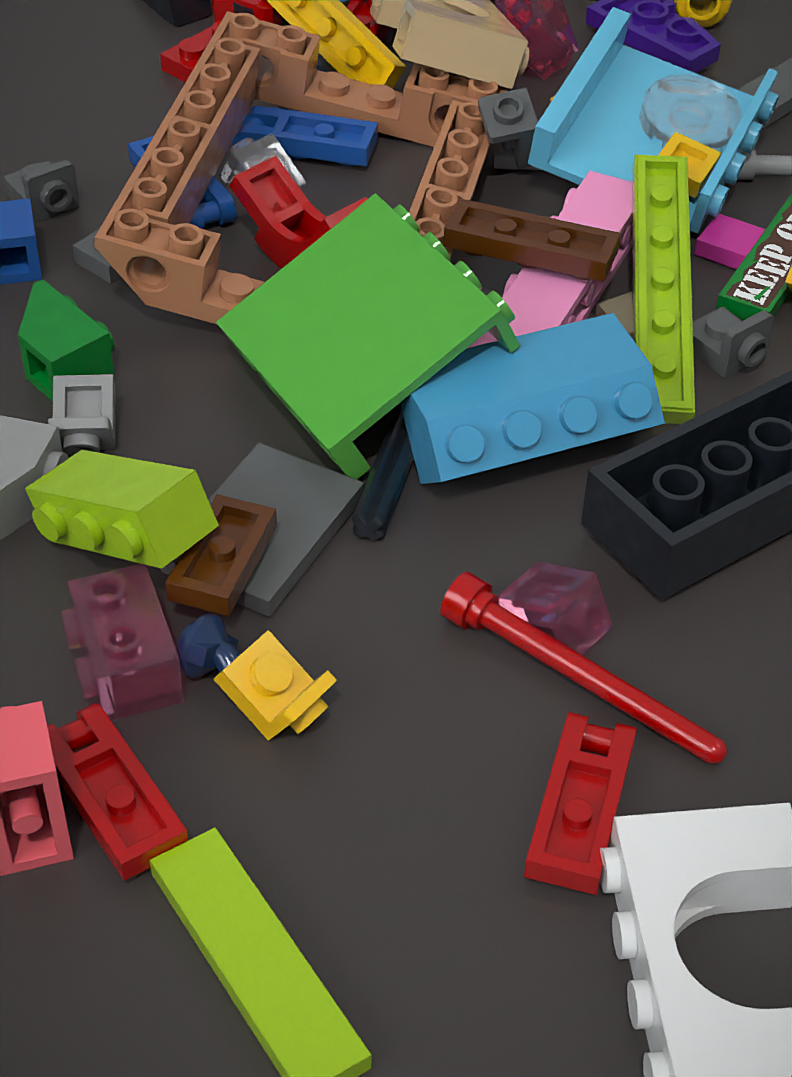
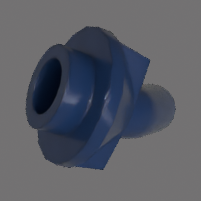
M207 613L196 621L189 623L182 631L177 643V655L180 658L181 671L187 677L200 678L216 668L221 673L240 656L237 650L239 640L227 635L224 621L219 616Z

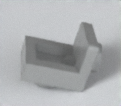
M113 374L53 376V418L48 419V424L58 426L62 451L67 455L73 456L80 450L99 453L100 450L115 449L116 383Z

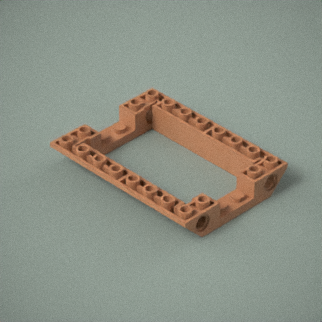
M227 11L94 238V247L146 305L217 324L216 321L265 283L243 274L219 270L218 260L221 234L189 224L255 99L302 112L378 122V132L434 147L409 213L420 228L419 234L422 237L431 232L443 245L444 227L461 199L471 201L491 145L478 110V99L484 96L507 92L509 88L499 86L496 82L490 81L488 83L414 63L403 93L394 91L386 85H372L349 79L338 72L319 71L316 69L321 36L307 33L297 26H281L258 20L257 17L248 13H232ZM445 247L451 258L454 249Z

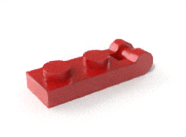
M96 702L77 711V720L60 728H57L52 723L47 725L58 781L123 881H126L151 868L150 859L188 841V831L106 712ZM86 745H90V746H88V747H86V748H84V749H81V750H79V751L73 753L74 751H76V750H78V749H80V748H82V747H84V746H86Z
M568 712L527 854L524 871L525 878L597 895L603 867L600 848L609 847L613 820L617 815L630 765L637 727L616 723L615 729L589 724V716Z

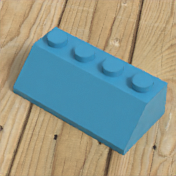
M614 313L516 336L521 346L513 353L508 351L499 341L466 348L400 402L420 484L444 482L665 424L650 362Z

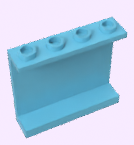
M613 7L537 123L528 164L578 185L581 184L589 170L632 182L634 154L659 155L674 132H678L721 152L716 166L696 198L689 196L690 231L698 234L708 215L716 218L719 215L729 192V188L724 186L725 183L735 185L747 157L741 154L742 151L751 154L763 128V125L758 123L759 120L768 123L779 99V94L772 92L778 71L769 68L755 95H749L623 45L631 14Z

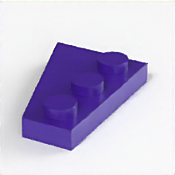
M600 0L587 7L585 23L597 30L613 7L630 13L631 16L624 44L660 60L697 73L719 59L721 44L694 19L680 17L675 12L676 3L673 0Z

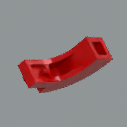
M273 156L235 175L229 185L259 227L254 240L264 253L281 269L367 200L364 197L329 216H325L310 203L277 156Z

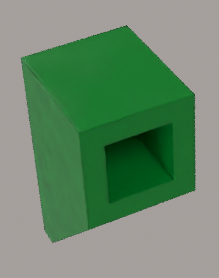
M44 279L34 283L18 332L25 378L53 402V376L113 374L115 377L112 357L115 343L109 329L102 322H95L78 308L70 296L62 295Z

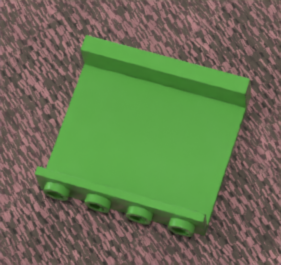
M376 193L216 321L239 354L346 476L356 480L371 467L352 441L488 331L511 353L521 346L509 325L515 319V315L503 298L494 290L485 295L481 291L482 285L463 261L460 260L455 265L449 262L451 259L449 253L431 232L422 237L419 234L420 228L402 205L399 204L392 209Z

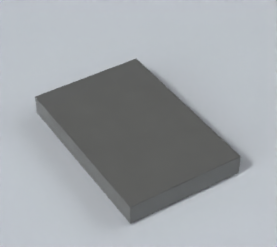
M258 442L208 499L211 504L216 494L276 508L277 528L243 589L237 604L270 617L356 509L364 489V483ZM180 556L164 568H160V571L170 575Z

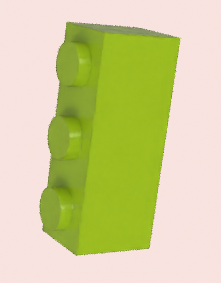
M80 450L25 488L35 509L32 512L33 521L41 534L49 541L161 569L219 526L198 474L194 469Z

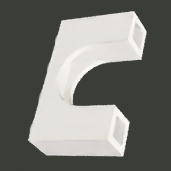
M790 803L614 817L609 847L600 848L603 862L600 883L605 894H615L618 912H614L612 918L614 947L618 959H629L634 980H629L627 986L629 1015L635 1030L645 1029L650 1052L645 1053L643 1058L644 1077H792V1007L755 1009L740 1006L716 996L703 987L688 971L678 953L675 938L682 930L704 917L723 913L792 907V808Z

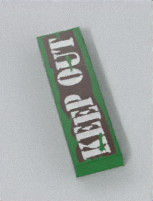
M792 194L719 293L716 309L724 307L742 320L763 310L775 316L790 294L791 290L785 283V280L792 265Z

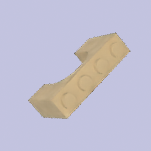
M490 0L372 1L370 14L376 23L397 29L393 48L401 59L488 83L490 81L496 82L497 85L510 89L513 88L516 76H521L527 67L529 60L528 40Z

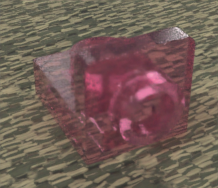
M537 561L498 595L500 606L532 625L552 629L555 639L581 655L606 634L612 626V621L595 572Z

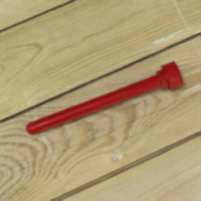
M466 571L460 574L447 590L441 604L440 613L444 618L464 630L469 629L471 626L476 630L486 627L709 764H718L725 759L727 746L721 738L500 606L499 597L492 593L491 584Z

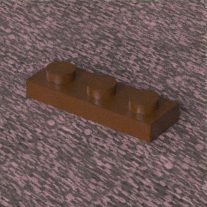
M461 199L444 227L443 246L464 251L472 256H488L515 262L527 268L538 267L569 274L577 279H592L605 282L618 253L621 233Z

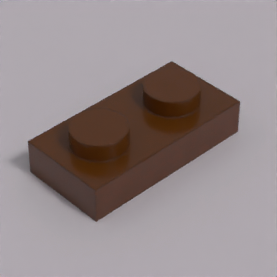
M216 494L210 505L219 526L181 554L165 582L168 601L230 616L277 528L276 508Z

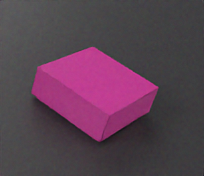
M719 214L717 218L714 217L698 237L694 254L737 270L766 229Z

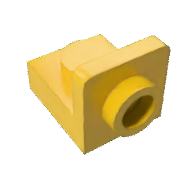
M269 630L213 679L268 741L289 725L297 734L309 726L328 708V705L320 696L337 681L329 670L316 680H313Z

